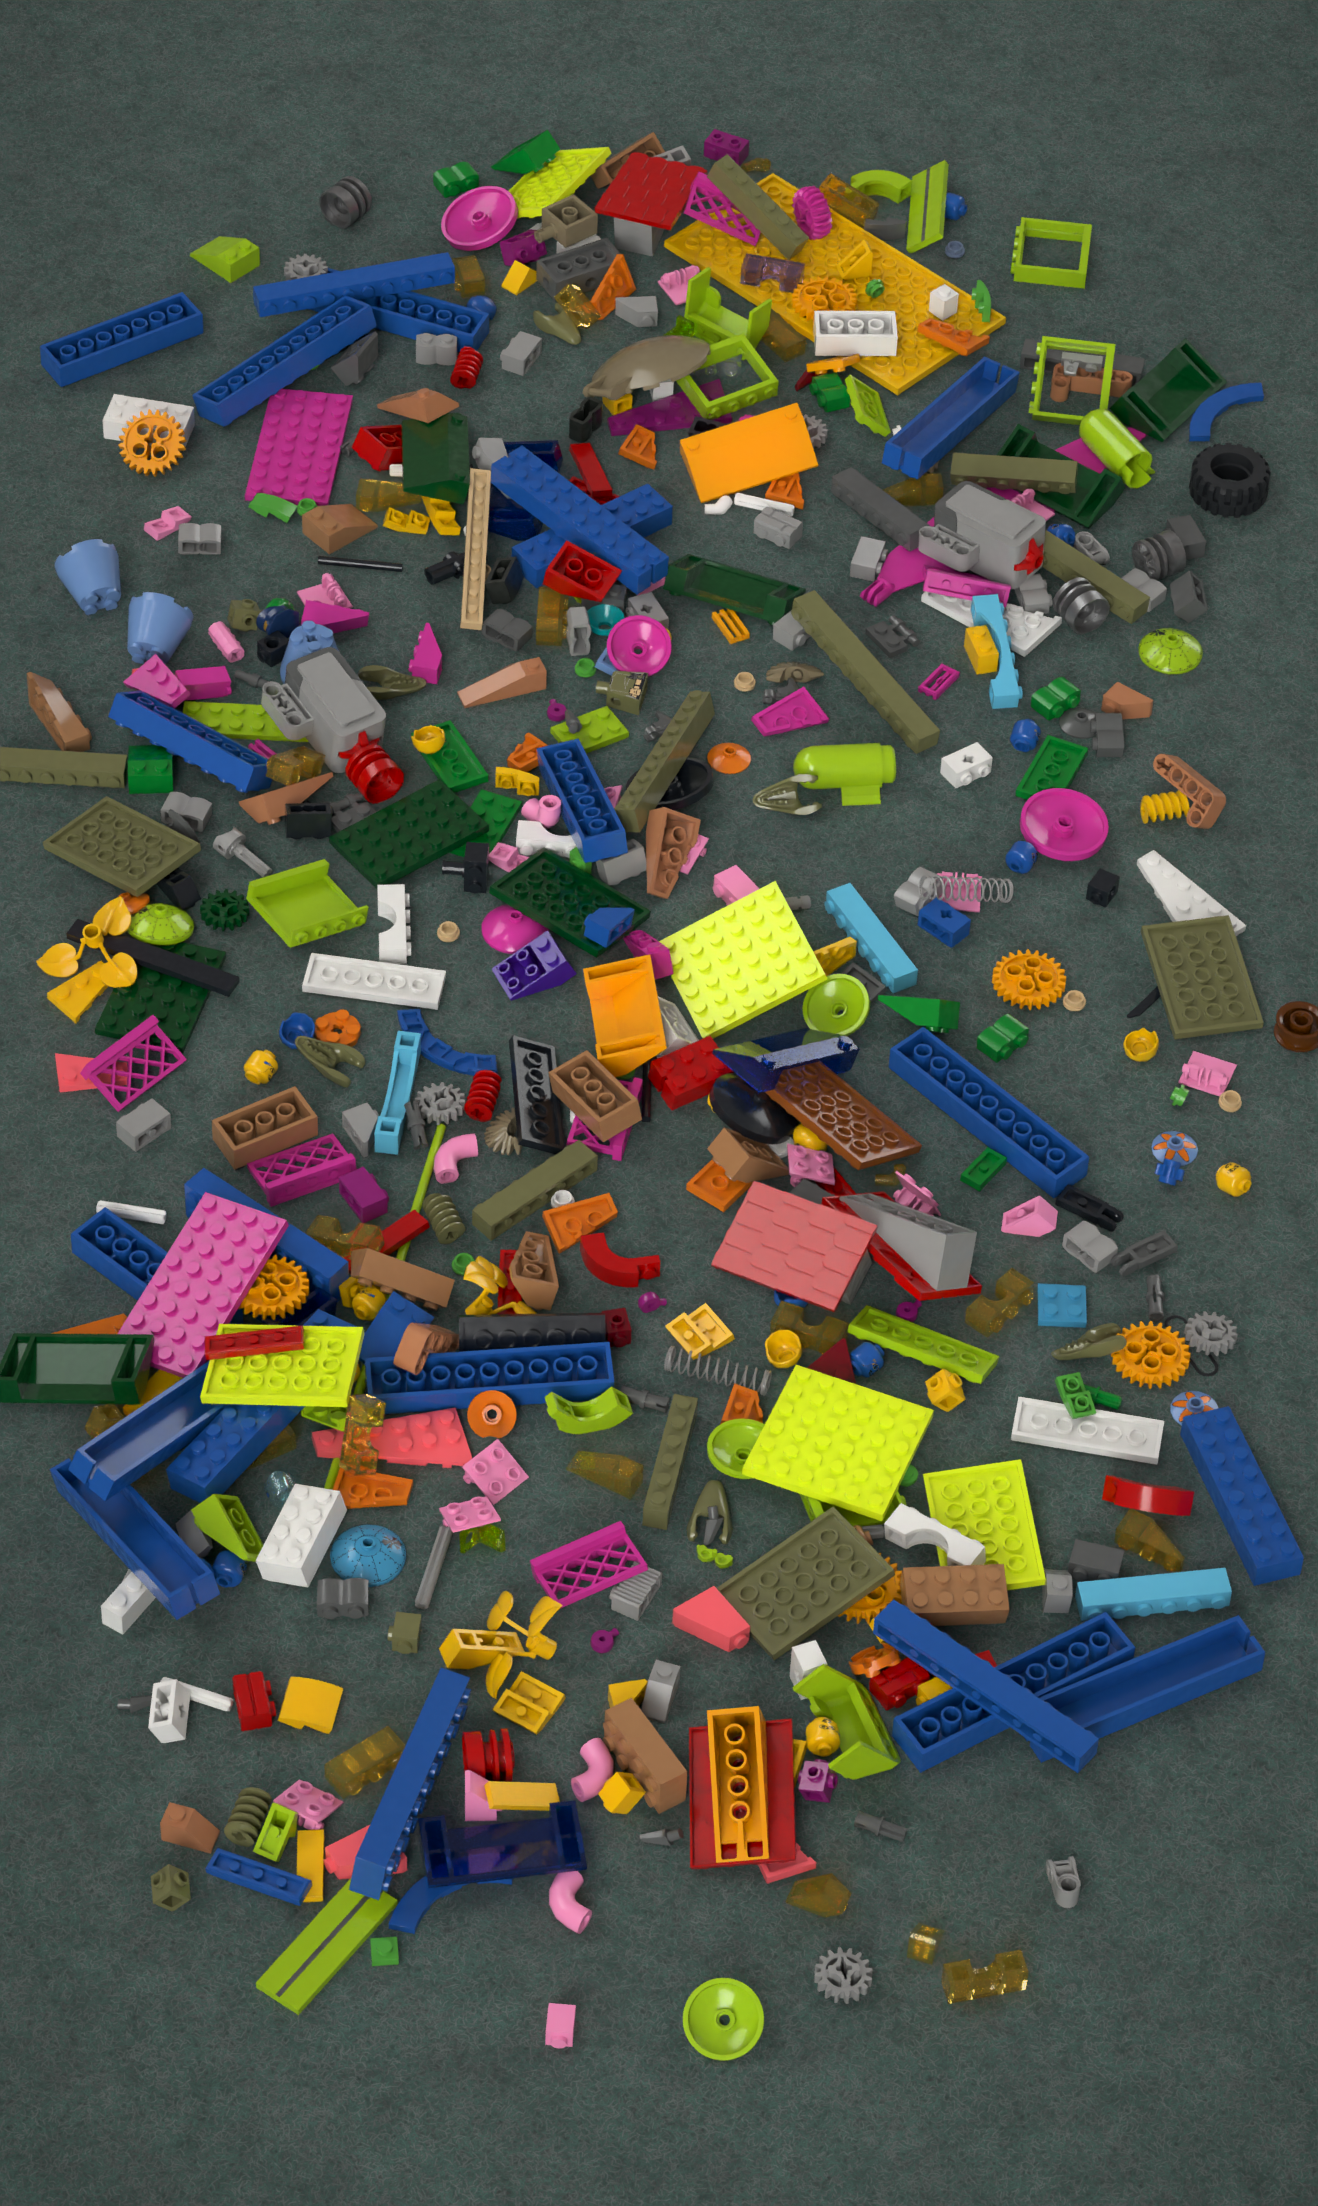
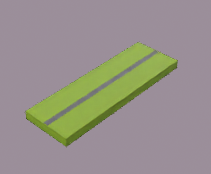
M945 160L912 176L906 247L909 253H914L943 238L949 167Z
M350 1878L256 1982V1988L299 2015L398 1905L397 1899L384 1891L379 1900L349 1890Z

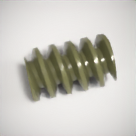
M433 1193L424 1199L422 1207L440 1244H450L464 1234L465 1225L462 1223V1219L450 1196Z
M254 1787L241 1790L228 1823L224 1828L226 1837L232 1843L245 1847L253 1846L255 1843L253 1839H256L258 1836V1830L262 1827L261 1822L264 1821L265 1814L269 1810L268 1805L272 1803L270 1794Z

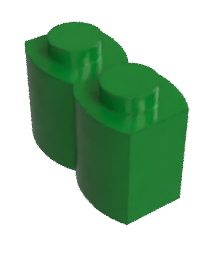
M460 162L451 168L446 167L434 172L433 183L442 196L447 198L477 188L479 186V175L468 162Z
M836 372L812 377V383L809 385L812 396H816L820 408L823 407L825 412L849 408L850 395L847 393V388L842 384Z
M1063 676L1058 677L1048 686L1040 688L1032 695L1031 707L1048 721L1053 718H1059L1064 711L1075 708L1079 704L1081 690Z
M1006 1014L977 1037L976 1048L996 1063L1002 1059L1007 1060L1014 1050L1018 1047L1022 1048L1027 1044L1029 1028L1010 1014Z

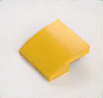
M706 1303L688 1316L685 1312L665 1326L688 1355L692 1350L691 1358L693 1360L698 1359L699 1353L702 1354V1357L735 1339L733 1333Z
M521 1671L511 1688L504 1691L493 1708V1712L537 1735L559 1709L566 1697L560 1691Z
M290 1677L277 1721L297 1729H302L305 1725L329 1734L333 1728L343 1688L315 1679Z

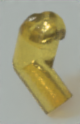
M903 1164L894 1165V1171L889 1175L875 1174V1186L898 1185L900 1181L895 1172L898 1171L904 1176L907 1174L905 1172L906 1166Z

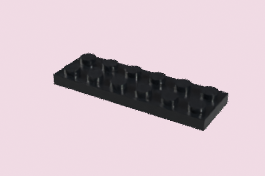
M512 1035L509 1040L518 1145L558 1154L564 1149L560 1099L552 1091L548 1072L557 1068L555 1046Z
M605 1313L459 1315V1352L606 1342Z

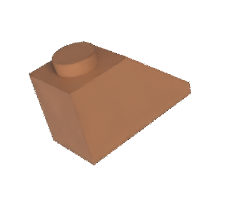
M1116 682L1103 695L1101 711L1105 713H1121L1122 719L1147 718L1152 714L1153 700Z
M169 1802L160 1822L161 1840L210 1854L220 1834V1830L195 1809Z

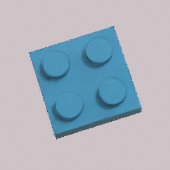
M1038 1283V1326L1086 1328V1286Z

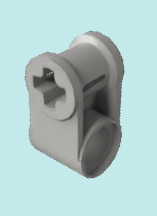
M1082 531L1076 534L1074 542L1076 550L1098 564L1105 565L1109 563L1110 556L1107 549L1091 533Z
M1071 1856L1067 1860L1054 1862L1051 1859L1046 1860V1873L1057 1904L1064 1908L1074 1907L1078 1903L1081 1886L1074 1857Z

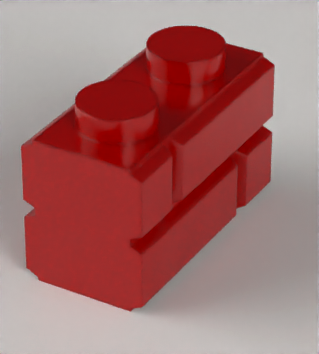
M907 1657L901 1660L899 1664L888 1667L881 1671L880 1674L871 1677L869 1691L885 1710L893 1707L899 1708L906 1703L907 1699L915 1695L917 1696L918 1686L929 1681L930 1675L926 1669Z
M261 1671L252 1672L248 1675L246 1673L234 1675L232 1677L233 1692L241 1731L271 1727L272 1717L276 1716L274 1701L269 1702L268 1696H272L270 1680L265 1681Z

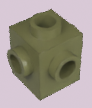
M243 599L242 601L231 600L227 619L233 629L244 632L257 630L256 619L262 610L251 599Z
M168 1864L151 1876L153 1904L169 1911H175L191 1900L188 1872Z

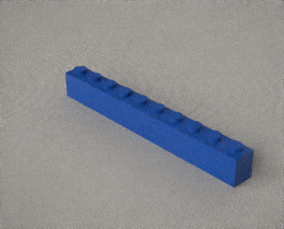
M448 252L253 286V300L259 317L331 305L345 295L361 300L455 283V266Z
M893 1599L874 1618L873 1634L1076 1773H1079L1097 1754L1099 1738L1094 1733L1076 1724L1071 1717L1065 1716L1054 1709L1050 1703L1044 1702L1035 1696L1028 1688H1023L1013 1681L1009 1675L995 1669L988 1661L982 1660L973 1654L969 1648L960 1645L951 1639L947 1633L941 1632L932 1626L928 1620L914 1614L906 1605H901Z

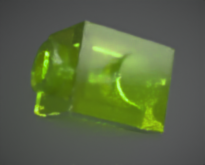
M679 315L676 317V326L663 336L680 335L694 337V322Z

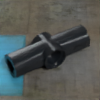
M454 551L450 552L444 557L443 561L425 568L424 574L427 581L433 585L453 576L456 579L463 576L465 552L460 554Z

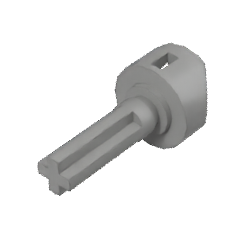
M233 826L231 831L215 838L213 848L224 858L230 859L235 855L262 877L269 876L272 873V869L244 846L246 836Z

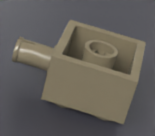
M573 194L542 208V229L535 231L534 237L538 243L553 237L567 248L597 234L598 214Z

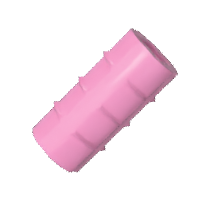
M223 622L213 623L209 627V636L230 663L241 660L244 657V649L240 642L236 640L234 634L230 632V629Z

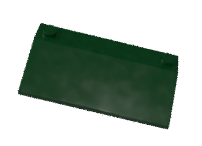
M1185 338L1138 383L1127 390L1110 409L1124 424L1163 442L1196 411L1202 402L1215 394L1227 381Z
M448 412L429 423L416 419L402 421L403 492L464 505L470 486L467 416Z
M1017 424L997 456L1074 461L1039 443L1036 433L1020 424ZM1078 463L1076 493L1062 494L1053 491L1043 493L1034 490V501L1089 529L1115 504L1124 491L1125 486L1122 477L1105 468L1099 474ZM1013 489V490H1015V491H1017V492H1019V493H1021V494L1023 493V491H1020V490H1018V489Z
M687 554L668 565V573L663 587L671 595H684L764 619L770 625H774L792 610L794 599L802 596L806 591L805 588L691 554Z
M14 1333L0 1363V1403L140 1404L147 1389L154 1335Z

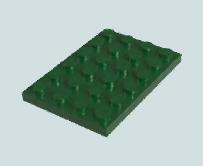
M439 779L330 836L329 843L377 889V885H389L463 846L466 842H470L489 832V825Z
M545 847L492 884L489 890L491 895L596 958L649 919L651 913L647 908ZM599 908H633L635 911L631 927L607 948L584 936L586 927L584 922L590 913L593 914Z
M183 942L171 945L150 944L221 970L226 959L225 951ZM136 964L137 979L135 983L129 987L113 989L95 1027V1034L121 1039L150 1016L154 1015L159 1021L157 1024L177 1049L184 1053L211 991ZM154 1033L149 1037V1045L161 1047V1040Z

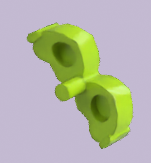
M697 1545L698 1558L702 1562L714 1560L716 1566L722 1569L733 1565V1557L731 1555L717 1553V1549H708L705 1545Z

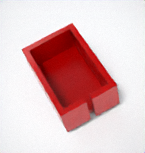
M708 1036L651 1061L648 1077L657 1091H662L661 1097L671 1110H675L708 1095L716 1079L722 1075L734 1073V1069L713 1038Z

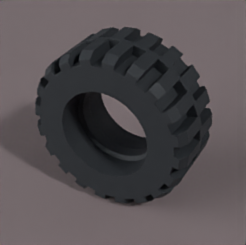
M1219 443L1213 447L1209 446L1201 451L1193 460L1189 484L1190 495L1197 505H1201L1204 511H1211L1213 515L1217 516L1219 514L1225 518H1228V516L1239 518L1241 515H1250L1252 511L1256 512L1266 502L1271 475L1269 464L1259 452L1255 453L1254 449L1250 447L1245 448L1241 444L1232 445V443H1225V445H1221Z

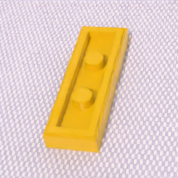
M488 1781L484 1785L489 1809L557 1811L561 1807L556 1783Z
M324 1829L298 1831L297 1875L312 1882V1887L303 1902H323Z

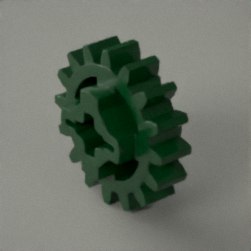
M225 889L224 893L216 890L215 895L209 893L208 899L203 898L202 905H200L201 920L205 921L206 926L213 925V930L221 927L223 932L228 927L233 931L235 925L242 927V922H247V916L250 914L248 900H244L243 894L237 896V891L235 890L232 893H228V889Z

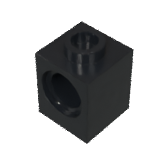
M278 630L257 641L258 659L270 667L279 664L283 660L289 639Z
M1100 868L1088 883L1086 899L1093 904L1106 908L1118 892L1120 876Z

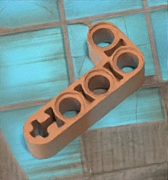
M1061 363L1056 364L1052 376L1050 398L1056 402H1064L1068 399L1069 390L1101 395L1104 368L1097 372H1087L1085 369L1078 367L1076 376L1064 375V366H1061ZM1112 369L1109 396L1121 397L1132 387L1133 376L1129 372Z
M1168 754L1157 755L1153 761L1154 770L1194 802L1186 817L1189 826L1201 829L1211 828L1226 804L1225 794L1179 757Z
M412 1322L407 1326L393 1363L401 1369L418 1375L423 1369L429 1353L455 1352L459 1347V1334L439 1325Z

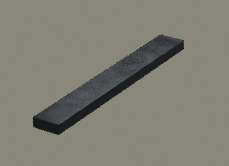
M77 919L66 933L67 939L81 944L80 939L84 938L83 928L91 923ZM108 933L106 936H103V946L110 955L114 956L120 952L126 953L133 958L135 964L229 997L240 982L239 976L125 935L113 936Z

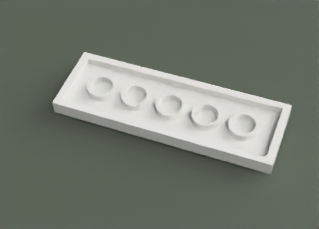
M311 953L302 984V992L438 1010L446 979V971Z
M1018 1397L1011 1440L1157 1465L1164 1421L1095 1409V1415L1072 1419L1064 1404Z

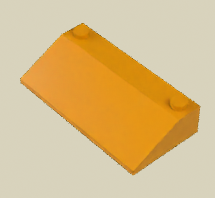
M798 403L680 440V453L701 503L818 467L815 452Z
M650 954L583 969L597 1042L595 1044L597 1059L614 1077L628 1074L667 1049Z

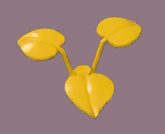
M119 896L105 904L95 914L93 923L83 928L84 938L80 939L81 945L77 955L72 945L67 943L56 944L36 961L41 970L54 977L66 978L72 976L78 971L79 966L76 960L81 958L85 944H87L90 948H100L108 961L99 970L100 979L105 985L113 988L133 985L137 979V966L133 958L126 953L120 952L111 959L103 946V936H106L108 933L113 936L121 935L131 925V915L123 898Z
M478 1256L476 1262L472 1261L467 1265L464 1280L474 1282L484 1289L480 1296L465 1309L467 1315H492L508 1308H513L516 1314H537L522 1301L518 1303L511 1302L492 1310L494 1303L487 1295L489 1292L492 1294L498 1292L497 1284L502 1288L507 1286L508 1281L505 1274L500 1268L482 1256Z
M507 1591L501 1593L498 1603L490 1611L487 1627L491 1631H496L503 1621L528 1637L526 1647L529 1652L506 1651L504 1655L498 1654L494 1658L486 1674V1687L492 1698L497 1699V1692L511 1669L512 1656H525L535 1659L536 1655L549 1660L554 1655L557 1642L541 1634L540 1631L563 1606L562 1604L548 1596L542 1597L530 1615L531 1624L527 1631L507 1618L506 1615L513 1606V1596Z

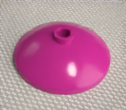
M643 615L629 616L619 621L610 631L607 639V654L612 665L618 671L646 672L648 677L661 671L667 664L671 654V639L665 627L657 620ZM640 649L642 653L636 654L634 650Z
M508 904L491 910L482 922V935L486 943L495 950L507 954H514L547 930L549 932L548 928Z

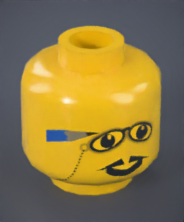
M268 1050L254 1051L244 1064L245 1077L257 1085L268 1083L278 1070V1063L275 1060L276 1056Z
M1230 1162L1222 1165L1216 1173L1218 1188L1231 1196H1241L1251 1187L1250 1172L1236 1163Z
M372 1285V1287L364 1286L353 1298L352 1308L354 1314L359 1319L373 1321L387 1301L386 1294L379 1291L380 1287Z
M818 1717L807 1725L805 1735L807 1747L811 1753L826 1757L837 1751L840 1747L839 1728L833 1720L826 1717Z

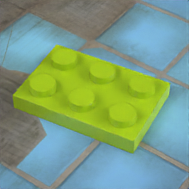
M849 375L845 379L847 393L850 395L851 406L855 411V419L860 424L870 427L874 433H879L886 437L891 431L879 393L854 376Z
M608 706L578 716L577 718L582 728L574 734L569 732L566 721L550 727V733L558 743L579 738L586 754L629 737V731Z

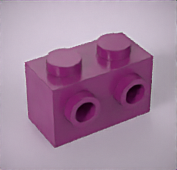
M714 129L704 141V157L718 161L728 154L740 166L749 155V140Z
M530 229L499 242L504 265L512 266L515 260L523 264L535 262L541 256L547 254L545 241L538 243L534 237V232L537 230Z
M364 1166L339 1177L340 1195L363 1224L388 1213L389 1196L387 1192L378 1186L375 1176L372 1173L369 1174Z

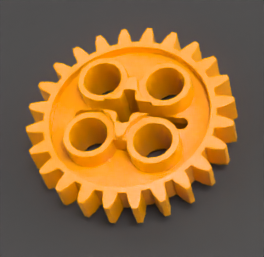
M817 276V280L809 278V282L803 280L802 285L797 284V289H794L792 294V308H795V313H799L800 318L806 316V321L813 319L814 324V311H855L857 307V294L854 293V288H849V284L843 285V280L836 282V278L828 280L827 276L824 280H821Z
M148 409L147 415L140 411V418L133 415L134 422L126 421L129 427L128 429L122 428L121 430L125 435L119 436V439L123 441L118 446L120 449H123L120 455L125 457L124 462L126 464L130 463L129 467L131 470L136 468L138 474L144 470L145 476L152 472L154 477H156L157 471L165 475V468L172 471L171 464L179 465L176 458H183L180 451L186 450L185 446L182 445V443L187 441L185 437H181L185 434L183 429H179L181 424L179 422L175 423L176 419L174 416L169 418L167 412H164L161 416V412L158 409L155 415L150 409ZM142 429H149L147 434L140 435ZM162 432H169L167 437L160 438ZM139 448H145L143 454L136 455V451ZM165 451L163 457L156 458L158 452Z
M1029 949L1026 950V954H1023L1020 950L1017 951V955L1009 952V957L1002 956L1001 962L997 961L996 967L993 968V990H998L997 996H1003V1002L1011 1000V1006L1017 1003L1020 1009L1027 1005L1029 1010L1032 1009V1006H1036L1040 1010L1041 1004L1049 1007L1050 1001L1056 1003L1057 998L1062 997V992L1065 991L1066 985L1065 970L1060 969L1061 963L1054 964V957L1047 959V953L1040 956L1038 950L1034 954H1031Z
M274 1255L272 1259L267 1260L238 1309L244 1308L245 1315L253 1312V1318L260 1314L263 1320L267 1318V1315H271L273 1320L276 1319V1315L285 1318V1312L293 1315L294 1308L300 1310L301 1303H306V1296H309L307 1273L302 1272L301 1265L295 1267L294 1260L286 1263V1257L277 1260V1255Z
M1140 1321L1139 1327L1130 1324V1330L1123 1328L1122 1334L1117 1333V1335L1124 1336L1127 1343L1123 1349L1111 1353V1357H1113L1112 1365H1116V1372H1122L1123 1379L1130 1377V1384L1139 1381V1387L1147 1383L1149 1389L1152 1388L1153 1384H1156L1161 1389L1163 1382L1171 1386L1172 1380L1178 1382L1179 1377L1185 1375V1370L1188 1369L1190 1360L1189 1345L1185 1344V1337L1178 1338L1179 1331L1171 1333V1326L1163 1329L1161 1322L1156 1327L1152 1321L1149 1322L1148 1326H1145Z
M890 1557L885 1558L884 1560L890 1565ZM897 1563L890 1565L895 1571V1576L842 1612L838 1617L847 1614L848 1622L855 1617L857 1624L861 1622L862 1618L866 1620L867 1624H870L871 1618H875L893 1599L902 1604L900 1589L902 1571H897Z

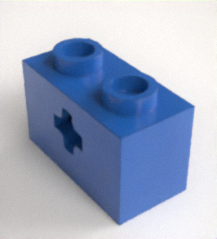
M937 897L919 910L918 926L950 948H953L969 935L971 919L951 907L948 903L938 900Z

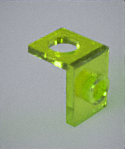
M492 1524L462 1530L459 1533L460 1553H466L479 1542L499 1552L506 1550L504 1530ZM473 1532L471 1540L466 1544L468 1534Z

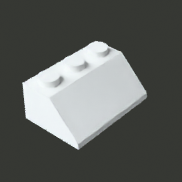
M658 997L667 1049L656 1055L657 1058H660L699 1041V1039L677 1006L670 1001Z

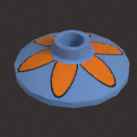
M1177 1131L1159 1134L1153 1140L1151 1146L1153 1155L1158 1161L1163 1163L1165 1158L1180 1162L1181 1166L1191 1163L1198 1153L1196 1142L1185 1133Z
M1187 1391L1180 1393L1173 1399L1170 1413L1173 1419L1182 1426L1184 1416L1218 1409L1215 1400L1207 1394L1199 1391Z

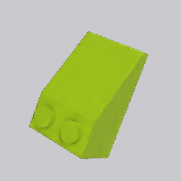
M219 236L190 253L192 258L230 283L260 266L259 247L246 238Z
M212 1494L191 1509L195 1517L194 1523L202 1532L244 1561L256 1562L263 1543L238 1496Z

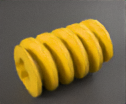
M1180 790L1176 791V793L1173 791L1167 794L1161 793L1159 796L1157 794H1153L1151 797L1145 795L1142 797L1140 805L1141 818L1145 824L1148 823V817H1150L1152 822H1156L1157 815L1160 821L1165 820V814H1167L1169 820L1173 819V813H1175L1178 819L1181 818L1182 812L1187 817L1190 809L1187 796Z

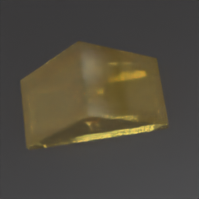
M918 1923L910 1932L907 1957L932 1965L944 1930Z

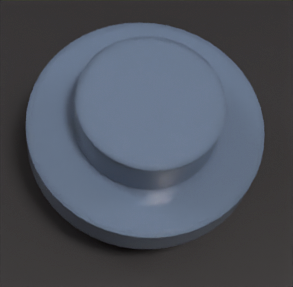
M951 241L946 246L945 253L951 258H960L965 254V248L961 242Z

